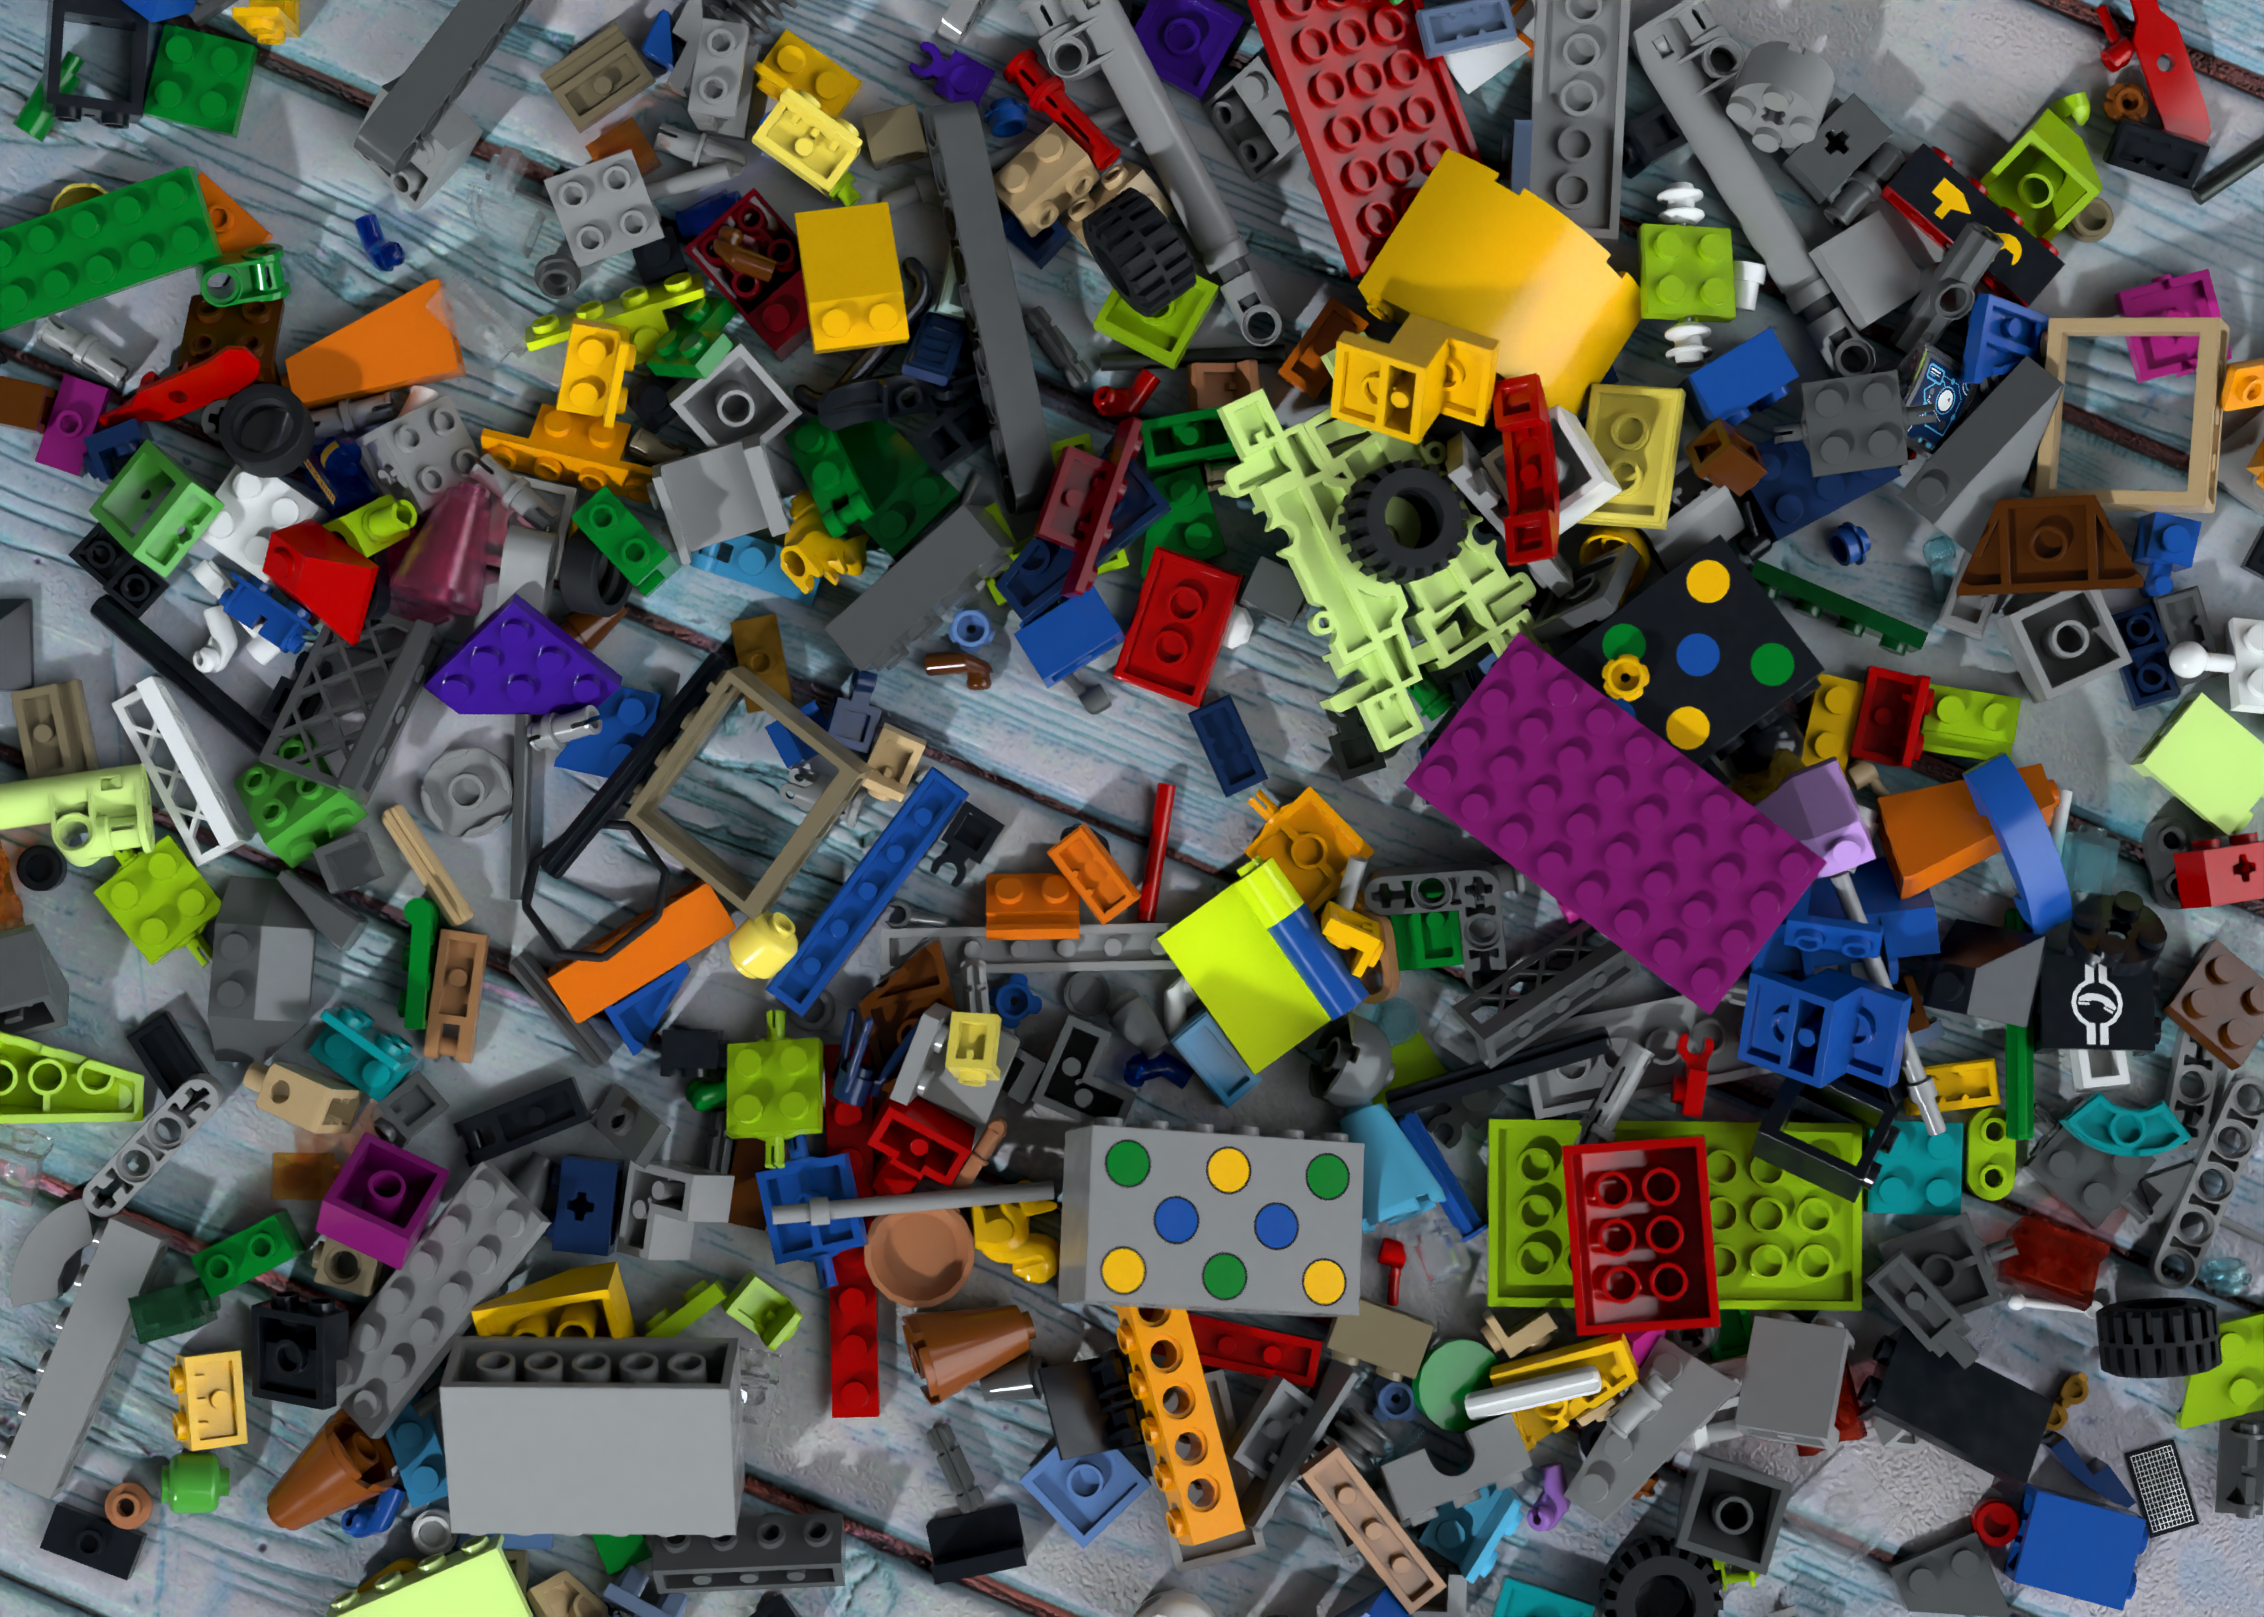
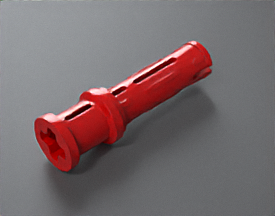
M1032 48L1025 49L1016 55L1006 66L1003 78L1009 84L1015 83L1029 98L1028 104L1034 111H1045L1088 154L1099 171L1110 167L1121 154L1120 148L1116 147L1064 92V81L1057 75L1052 76L1037 61L1038 54Z

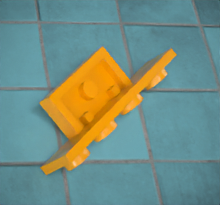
M542 403L529 439L483 428L481 433L482 457L489 453L495 461L507 470L535 475L546 481H560L581 486L593 492H598L606 486L615 495L627 497L635 502L651 503L646 483L653 481L652 468L623 461L632 437V424L614 421L613 428L603 427L602 417L556 410V406Z

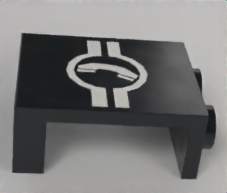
M2045 955L2033 1008L2034 1054H2051L2057 1050L2133 1051V1056H2144L2155 1051V1045H2158L2161 1039L2160 1018L2154 1017V998L2158 997L2160 990L2158 971L2152 968L2139 975L2117 976L2111 974L2113 968L2105 967L2098 963L2096 969L2082 962L2077 956Z

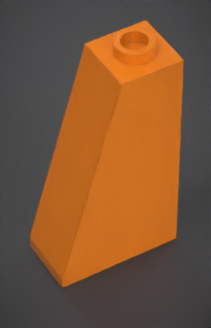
M439 278L429 280L285 359L287 373L282 374L281 379L283 387L289 388L302 401L307 410L338 404V401L344 399L353 401L381 395L388 391L394 392L408 389L412 386H422L467 376L448 286Z
M2041 763L2017 768V771L2031 792L2047 827L2051 826L2054 808L2060 804L2059 792L2053 779L2047 780ZM1965 780L1877 798L1875 810L1878 813L1876 823L1879 825L1877 832L1900 900L1911 898L2001 851L1988 817L1978 814Z

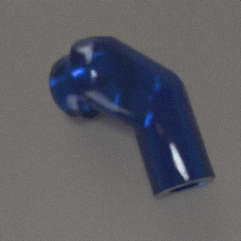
M376 214L365 215L354 220L363 249L379 271L390 272L393 271L394 266L403 264L405 254L401 245L397 242H386Z
M1163 1051L1151 1060H1148L1144 1053H1139L1126 1061L1123 1079L1129 1086L1138 1088L1142 1087L1145 1081L1162 1076L1183 1089L1195 1070L1166 1051Z

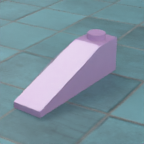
M1836 756L1790 773L1778 783L1779 788L1760 803L1756 800L1750 804L1827 862L1815 879L1832 876L1876 859L1869 830Z

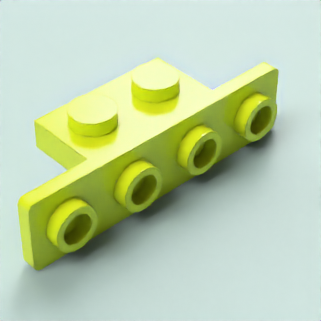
M678 273L670 276L664 281V284L649 289L643 286L630 288L621 293L620 298L604 303L600 300L589 301L578 306L575 312L560 317L556 314L541 316L535 319L531 326L525 328V343L528 351L538 350L568 340L572 317L627 326L629 342L637 346L634 365L646 362L656 350L654 347L658 339L671 331L663 310L706 296L701 273L694 275Z

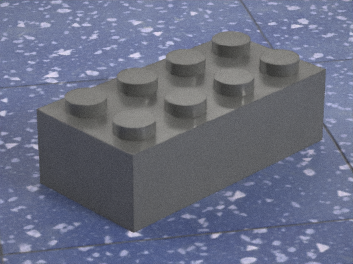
M963 504L824 629L859 671L876 669L879 672L885 667L891 670L909 655L910 652L906 648L907 645L919 637L922 640L928 638L943 625L944 621L940 618L942 614L954 606L957 610L962 608L978 594L979 591L974 587L976 584L988 576L994 579L1013 563L1009 555L1018 547L983 505Z

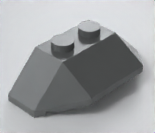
M230 876L215 922L208 1003V1022L215 1061L240 1063L258 1061L264 1064L310 1021L317 929L277 879Z

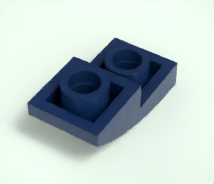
M2153 603L2112 615L2133 661L2119 668L2132 712L2177 699L2181 693L2165 653L2169 645Z

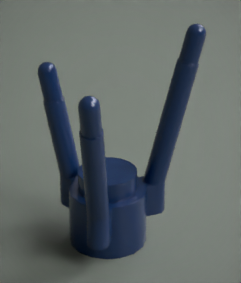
M854 1008L849 1009L843 1030L838 1062L832 1074V1078L835 1081L830 1094L840 1101L857 1107H864L869 1095L878 1098L883 1084L909 1050L921 1017L874 1078L872 1077L874 1069L861 1062L874 1019L872 1017L865 1018L852 1058L849 1059L857 1011Z

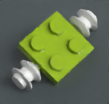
M1689 182L1671 183L1666 186L1665 191L1657 195V201L1667 206V210L1658 215V221L1662 224L1643 223L1637 229L1641 318L1678 320V323L1667 330L1664 336L1667 340L1673 341L1675 348L1666 352V358L1675 361L1676 366L1680 368L1699 367L1704 364V359L1709 358L1713 354V350L1710 347L1703 346V339L1709 337L1712 331L1709 327L1698 321L1730 323L1736 317L1731 228L1694 226L1705 217L1703 210L1695 208V203L1703 198V192L1694 188L1693 184Z

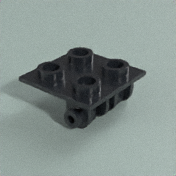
M1117 1349L1099 1354L1100 1357L1037 1369L1060 1461L1145 1444L1135 1408L1136 1400L1132 1396L1124 1366L1125 1358L1122 1357L1121 1353L1118 1354Z

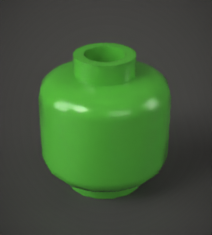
M177 1453L172 1456L169 1465H162L161 1503H169V1508L173 1513H211L217 1509L220 1496H229V1468H220L219 1458L215 1453Z

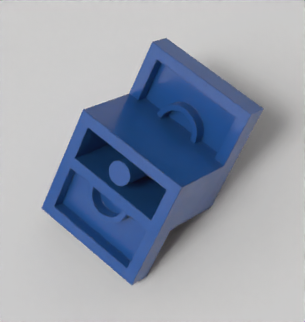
M1758 968L1750 973L1737 1059L1817 1088L1824 1087L1846 1073L1890 1088L1898 1083L1913 996L1831 968H1826L1802 982Z

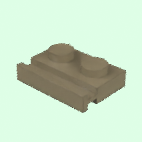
M617 23L540 74L579 133H582L656 82Z
M73 679L68 682L54 683L11 693L28 779L100 769L82 680Z

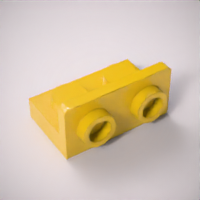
M785 29L762 63L757 61L752 68L756 78L759 79L756 86L773 100L779 102L780 95L786 86L795 92L801 89L812 95L821 104L820 110L834 120L842 116L863 86L861 80L787 29Z
M572 317L556 401V410L602 417L603 427L613 428L616 414L624 415L628 387H622L621 385L624 371H633L637 347L636 344L629 342L627 326Z
M231 1349L192 1355L186 1353L175 1354L176 1366H170L169 1368L170 1389L172 1394H178L179 1412L173 1413L172 1417L175 1440H181L182 1447L190 1451L247 1444L241 1350Z

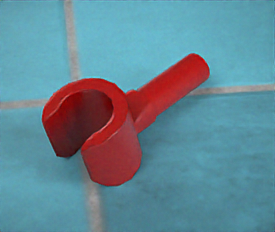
M2102 5L2096 9V12L2106 33V38L2111 45L2100 51V56L2106 68L2110 72L2115 73L2129 63L2134 53V47L2129 39L2121 37L2107 5Z
M1383 1238L1377 1262L1390 1266L1387 1305L1398 1306L1400 1276L1406 1261V1248L1400 1241Z

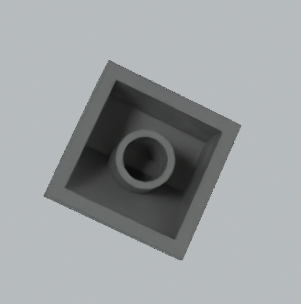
M1694 1451L1680 1496L1674 1546L1767 1575L1793 1484L1784 1479Z

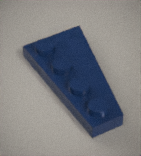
M1115 436L1104 447V452L1099 457L1100 459L1107 460ZM1129 460L1124 477L1128 478L1126 492L1122 500L1118 504H1114L1109 521L1113 522L1110 538L1103 548L1099 547L1094 565H1097L1098 568L1172 511L1170 504L1134 460ZM1037 536L1029 541L995 584L997 590L1025 625L1062 597L1061 591L1075 553L1072 550Z

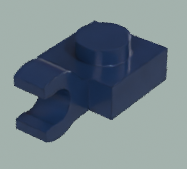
M854 668L849 685V697L844 699L834 696L825 731L845 747L870 754L882 709L869 705L878 674L869 671H859L858 668Z

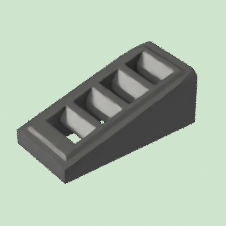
M283 870L278 875L277 880L330 943L340 952L349 951L369 923L368 918L297 870Z

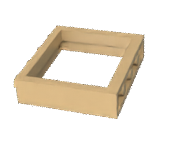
M2220 317L2049 318L2048 332H2043L2041 336L2040 353L2042 359H2046L2045 370L2062 382L2064 387L2069 336H2199L2187 491L2056 489L2064 400L2063 387L2044 437L2041 438L2036 450L2038 451L2037 469H2032L2030 472V495L2035 498L2095 495L2104 511L2215 513L2223 409L2218 406L2226 378L2230 327Z

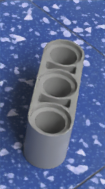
M515 524L510 525L503 547L495 611L516 593L549 619L559 549L558 534Z

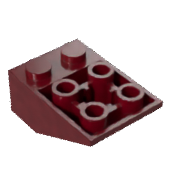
M753 188L689 243L684 250L778 359L783 362L811 338L798 237L759 192ZM729 226L743 233L744 238L740 247L776 260L775 269L769 282L734 270L714 252L713 241L718 239V232L721 227Z

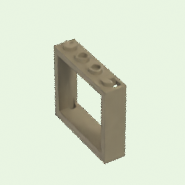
M739 666L727 671L723 669L716 680L709 683L706 691L710 693V696L701 708L699 706L694 707L684 718L680 725V728L684 730L683 734L676 744L669 743L657 756L654 764L658 769L649 781L644 779L633 790L635 794L630 800L633 804L624 817L754 921L762 913L770 912L873 768L745 666ZM741 692L839 769L837 775L756 886L658 809Z

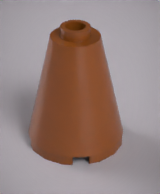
M1017 1305L911 1313L902 1316V1320L906 1324L902 1328L914 1373H918L921 1379L926 1378L927 1385L921 1386L920 1389L929 1406L943 1402L1030 1350L1029 1340L1036 1338L1034 1324L1029 1312L1021 1313Z
M343 1409L331 1415L268 1493L267 1513L272 1522L278 1527L295 1531L386 1492L398 1481V1475L392 1477L391 1469L397 1464L388 1441L384 1436L380 1439L370 1438Z

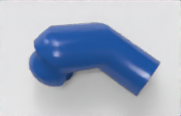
M394 1484L386 1492L380 1494L375 1504L350 1509L345 1512L341 1519L343 1531L356 1538H364L387 1531L391 1527L406 1495L405 1488Z

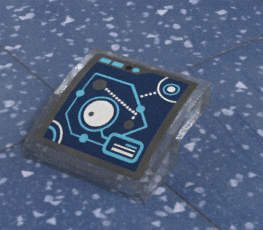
M1920 338L1896 370L1898 381L1901 384L1899 387L1900 395L1906 407L1935 403L1936 411L1918 413L1917 416L1936 414L1937 422L1908 426L1905 439L1907 447L1929 459L1964 422L1978 384L1960 383L1962 364Z

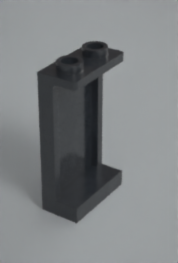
M1905 1325L1890 1336L1883 1335L1873 1352L1872 1359L1877 1362L1873 1375L1867 1376L1858 1393L1857 1400L1861 1401L1862 1405L1857 1417L1868 1421L1873 1416H1878L1994 1475L1991 1487L2006 1495L2027 1484L2054 1401L1975 1361L1964 1369L1948 1351L1939 1358L1933 1351L1929 1352Z

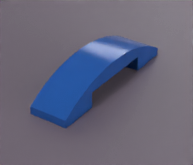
M2000 752L1963 772L1962 775L1978 814L1988 817L2019 892L2013 896L2026 931L2041 935L2072 918L2069 887L2057 848L2031 792L2007 754Z

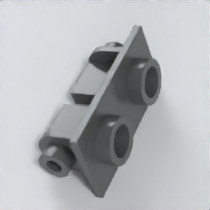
M2219 1420L2215 1512L2236 1514L2238 1518L2255 1519V1515H2263L2264 1421Z

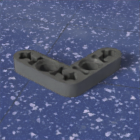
M1483 861L1383 867L1369 874L1365 881L1364 899L1370 910L1377 914L1396 915L1459 910L1465 978L1467 984L1473 990H1479L1507 971L1500 878L1498 871L1491 864ZM1473 877H1482L1484 884H1487L1484 887L1485 904L1476 905L1474 886H1471L1473 884ZM1436 878L1444 884L1445 891L1439 897L1428 898L1422 895L1418 886L1425 879ZM1412 880V899H1405V881ZM1388 883L1389 889L1392 890L1391 899H1382L1381 893L1377 892L1379 891L1380 884ZM1487 918L1495 924L1496 929L1490 936L1477 937L1472 934L1469 925L1475 919ZM1489 950L1490 967L1493 970L1491 977L1484 978L1481 971H1479L1481 967L1480 951Z

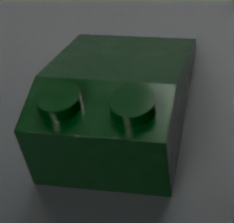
M874 420L856 423L836 430L876 513L864 522L860 519L855 522L897 563L962 499L960 492L943 475L937 476L915 448L889 423ZM846 501L845 503L840 505V507L842 508L845 505L849 504V501Z

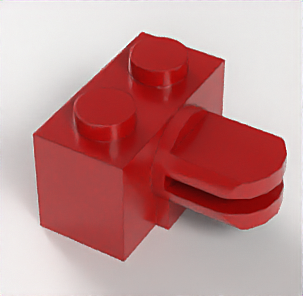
M892 1088L872 1121L867 1141L868 1145L883 1152L874 1169L873 1188L879 1196L913 1193L923 1175L950 1187L972 1151L976 1127L918 1096L907 1106L890 1099L893 1091Z

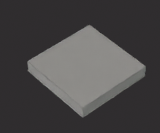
M1877 210L1808 253L1858 331L1921 292L1919 288L1921 273L1880 210Z

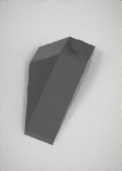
M2026 356L1926 461L1898 496L1972 555L1997 500L2017 499L2022 484L2026 481L2030 471V465L2040 440L2044 437L2064 384L2030 357Z

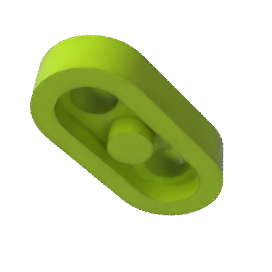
M1982 1107L1974 1111L1966 1123L1964 1179L1967 1188L1975 1196L1988 1201L1999 1200L2007 1196L2014 1186L2016 1140L2009 1139L2006 1136V1112L1995 1107ZM1996 1122L2000 1127V1133L1997 1138L1990 1140L1986 1135V1128L1990 1123ZM1995 1169L1999 1174L1998 1182L1993 1186H1988L1985 1182V1174L1989 1170Z

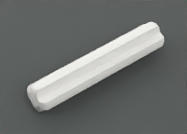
M1590 1365L1471 1392L1465 1397V1409L1468 1417L1476 1421L1596 1394L1601 1391V1376L1597 1367Z

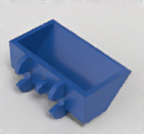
M1886 857L1876 858L1857 866L1855 874H1849L1868 924L1884 927L1880 956L1891 984L1898 983V958L1941 953L1936 910L1929 888L1911 898L1900 900ZM1831 876L1814 879L1811 886L1807 915L1846 920L1830 879ZM1784 918L1745 969V974H1750L1758 968L1774 973L1791 971L1792 978L1802 982L1814 975L1813 968L1838 965V971L1852 975L1851 964L1860 963L1862 960L1848 957L1842 953L1822 950L1809 952L1795 946L1784 945L1787 919Z

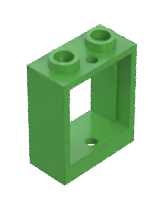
M146 439L89 509V512L133 557L167 578L223 509L225 504L180 461L149 439ZM173 479L177 484L140 530L134 534L130 529L168 482ZM148 489V494L145 497H141ZM185 526V531L177 534L178 528Z

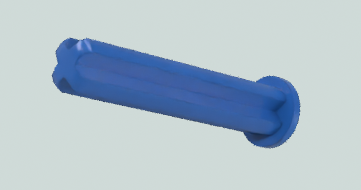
M1413 1111L1398 1118L1396 1123L1444 1190L1443 1192L1447 1200L1439 1202L1459 1235V1238L1456 1240L1457 1243L1462 1244L1488 1228V1222H1482L1418 1114Z

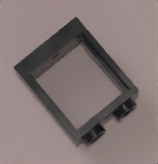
M48 0L40 111L52 112L53 119L63 122H81L82 117L101 119V126L114 129H128L129 123L136 124L143 115L149 20L123 1ZM64 21L132 31L127 102L59 93Z
M1786 1076L1757 1131L1751 1155L1855 1203L1862 1187L1871 1191L1878 1178L1882 1165L1877 1163L1876 1160L1880 1152L1882 1151L1889 1155L1899 1136L1901 1129L1893 1126L1899 1108L1837 1079L1822 1088H1817ZM1802 1097L1874 1130L1856 1166L1784 1133Z

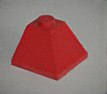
M313 519L272 532L262 572L287 599L305 609L317 621L349 644L355 645L359 643L379 566Z

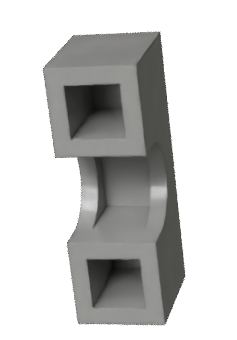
M1511 1413L1469 1429L1461 1435L1468 1453V1464L1461 1475L1447 1476L1438 1472L1431 1464L1425 1448L1379 1467L1376 1473L1397 1522L1401 1523L1410 1519L1414 1527L1438 1517L1439 1514L1436 1508L1453 1501L1455 1508L1458 1509L1481 1499L1479 1490L1487 1486L1496 1484L1498 1491L1523 1482L1524 1478L1521 1472L1526 1471L1533 1464Z

